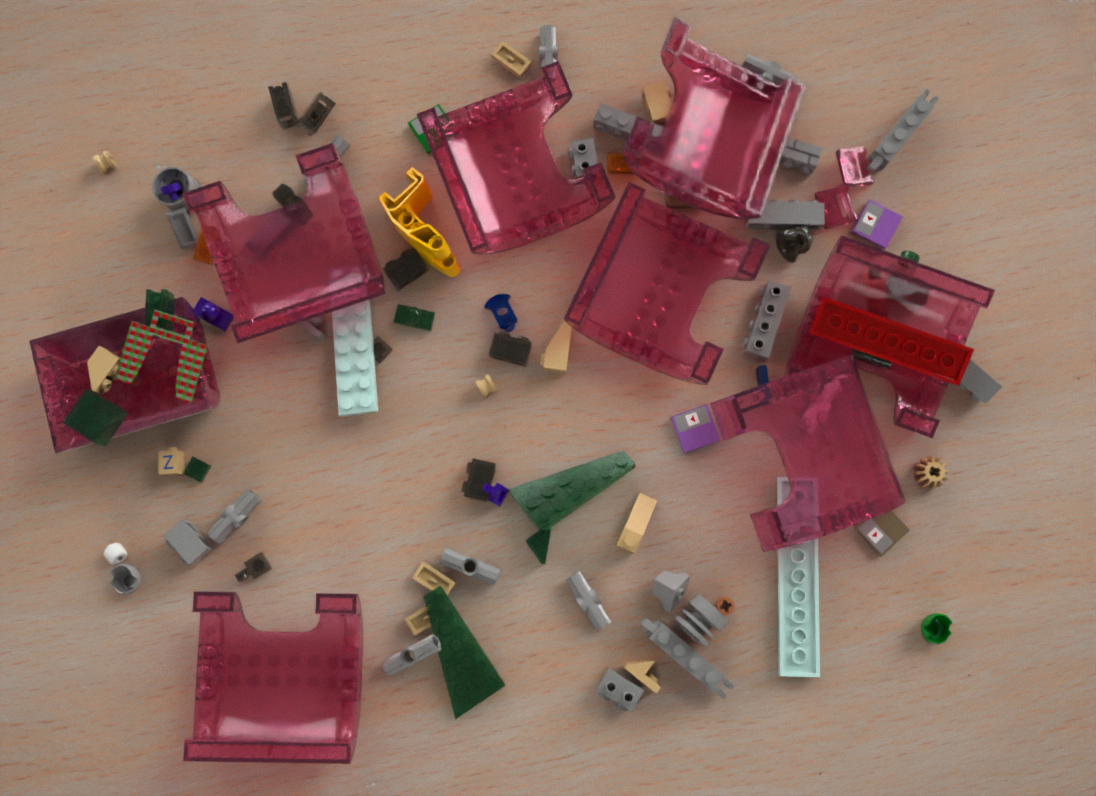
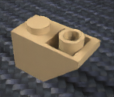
M98 346L87 364L91 389L103 395L112 387L121 358L102 346Z

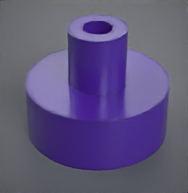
M179 182L163 186L160 190L162 195L169 194L171 201L179 199L176 192L180 191L181 187Z

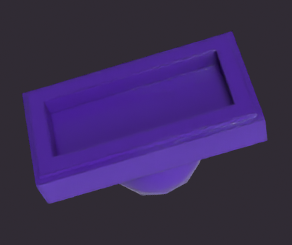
M200 297L194 307V311L199 318L225 332L235 317L232 313Z

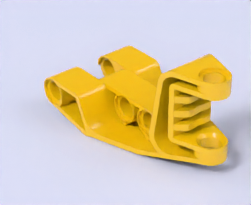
M412 167L405 173L412 182L408 185L407 189L398 194L395 200L386 192L381 194L378 200L385 208L399 234L425 263L449 277H455L460 273L461 266L450 252L445 239L430 224L425 225L417 217L432 199L433 194L424 176Z

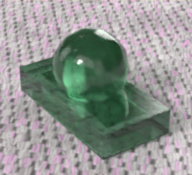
M398 304L394 323L431 331L435 312Z

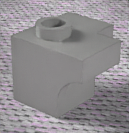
M664 570L654 579L652 595L661 600L664 610L670 613L680 603L684 593L687 591L690 576L684 572L673 574Z

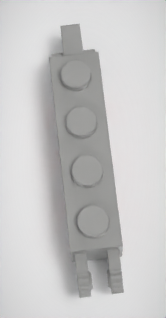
M928 89L921 96L919 95L870 155V159L873 162L867 168L869 172L873 173L878 166L885 168L934 108L933 105L938 101L939 97H933L929 103L925 100L930 92Z
M646 617L641 621V624L648 629L645 634L651 641L711 691L716 692L723 699L727 697L721 689L716 687L722 681L726 687L734 688V685L724 677L725 675L663 623L657 620L652 623Z

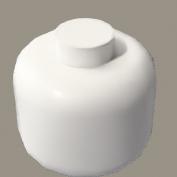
M120 543L109 544L104 551V557L111 565H117L126 559L127 551Z

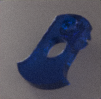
M498 294L491 297L484 307L491 310L500 329L511 332L514 330L518 320L509 304L510 295ZM500 308L508 310L505 315H499L497 311Z

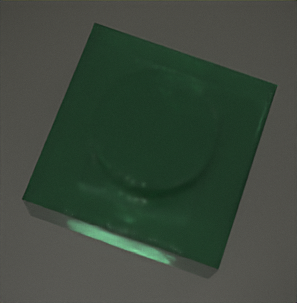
M192 456L183 474L202 483L211 465Z

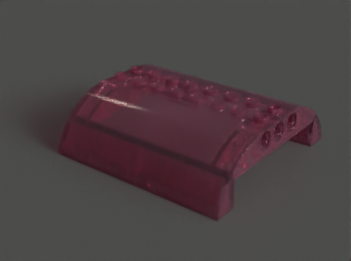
M674 17L661 49L662 63L674 84L675 94L663 130L657 137L651 136L655 124L639 116L635 118L623 150L625 162L639 178L649 185L700 210L729 218H760L806 85L791 77L779 86L688 39L687 36L691 25Z
M559 61L541 67V78L440 116L437 115L435 108L417 114L460 226L473 254L500 253L561 232L594 216L616 198L601 162L583 169V177L576 180L566 179L558 171L544 137L545 125L573 96Z
M334 143L295 155L302 175L307 178L308 191L306 196L297 203L262 215L251 216L240 210L222 181L182 193L189 212L197 215L236 322L231 325L237 344L386 294L385 282L372 238L352 182Z
M628 182L564 317V321L595 343L648 368L682 381L708 385L724 349L707 341L701 345L692 338L690 326L705 291L715 281L722 279L754 281L771 245L752 237L748 244L645 198L646 189Z
M841 236L833 247L820 273L799 325L786 364L783 384L821 398L828 380L825 378V375L834 365L846 364L887 379L895 390L894 425L933 439L940 422L939 419L935 418V414L949 382L810 334L809 330L821 299L824 296L965 345L979 309L988 308L995 290Z
M852 354L710 403L723 440L752 431L765 432L771 436L776 443L789 479L791 490L788 498L781 505L775 508H765L750 514L763 552L797 545L826 536L885 514L906 502Z
M194 591L192 612H200L193 736L184 740L183 761L351 764L358 735L362 691L363 618L359 595L316 593L315 614H320L318 624L310 631L295 632L262 631L251 626L245 618L241 601L236 592Z

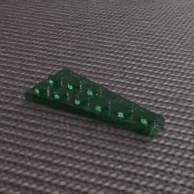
M623 450L510 488L508 491L543 534L630 472L636 465Z
M439 585L424 595V600L433 634L438 637L441 643V650L438 651L454 716L457 719L506 685L443 587Z

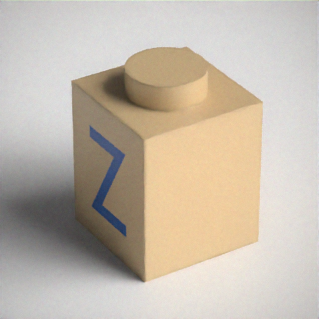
M166 447L165 451H158V475H185L184 452L177 450V447Z

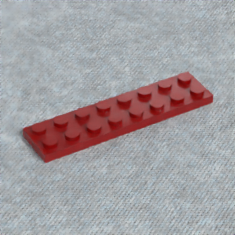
M824 296L821 299L809 330L810 334L958 386L974 351L973 348Z

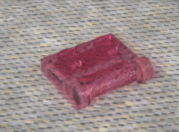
M865 147L842 148L836 151L844 187L869 186L874 183L873 177L870 176V172L867 170L868 164L865 156L867 152Z
M848 184L814 194L818 203H824V229L858 220L848 194ZM838 194H841L847 217L842 216L836 197Z

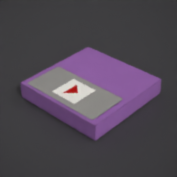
M869 199L851 233L885 250L903 216Z
M707 404L670 417L683 453L720 441Z

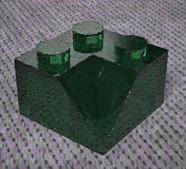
M86 388L63 423L93 443L107 446L129 413L99 393Z

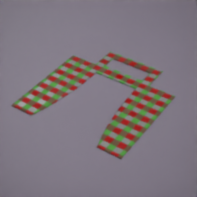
M154 310L150 327L131 321L115 380L127 384L132 383L143 364L153 335L183 344L177 370L176 399L192 403L208 345L190 340L195 322ZM159 317L187 326L185 335L156 327Z

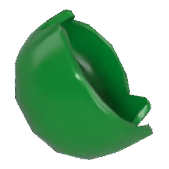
M934 613L927 615L921 623L922 636L929 643H944L952 634L950 631L952 621L944 614Z

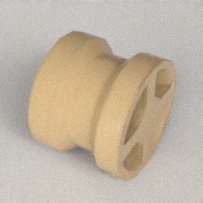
M108 150L103 151L100 156H93L96 166L102 173L107 172L109 168L117 167L114 158Z
M488 374L485 375L484 379L475 381L484 398L490 392L497 391Z

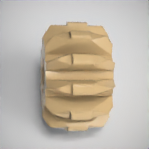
M928 456L927 459H920L921 464L915 465L919 470L914 472V475H919L916 482L923 481L922 487L924 488L928 486L930 489H935L936 486L942 487V481L948 480L944 474L950 472L949 470H944L947 463L940 464L941 458L937 457L934 459L933 456Z

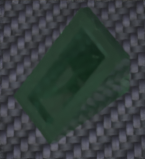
M549 524L525 540L541 564L546 563L552 527Z

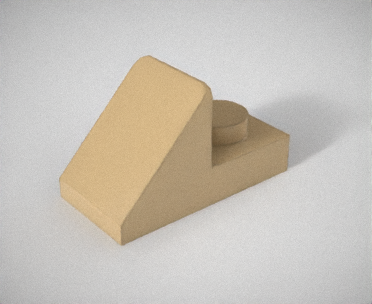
M654 660L624 664L623 667L657 694L661 688L657 684L659 679L651 673L648 676L646 675L655 662Z

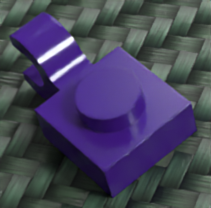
M485 483L482 490L489 493L487 500L499 507L509 492V489L499 483H496L495 486Z

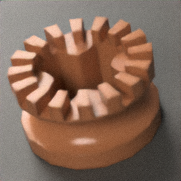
M721 597L716 602V609L721 614L729 615L734 611L735 605L730 598ZM724 600L726 603H730V607H728L726 612L720 608Z

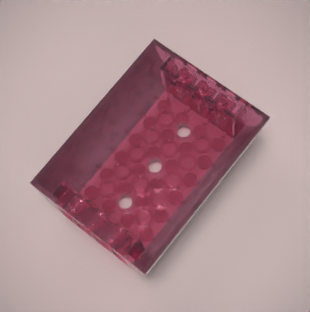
M184 297L29 340L55 454L65 453L218 407L220 393L208 347L192 403L176 399L177 373L173 376L169 374L170 367L177 366L178 369L183 344L154 335L143 364L136 377H140L139 385L133 386L132 383L127 384L114 379L112 387L100 397H96L95 392L91 389L87 362L98 346L108 349L121 358L131 321L150 327L154 310L195 322L190 340L207 345L203 326L194 309ZM160 317L156 326L181 335H185L187 328L185 325Z

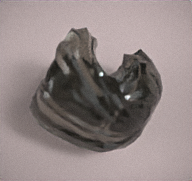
M795 226L776 233L777 249L787 262L795 263L798 255L806 253L812 246L813 237L807 227Z

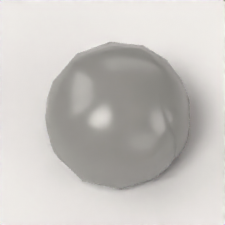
M119 564L111 569L110 573L113 575V579L110 583L118 593L126 595L136 591L141 582L138 568L130 564Z

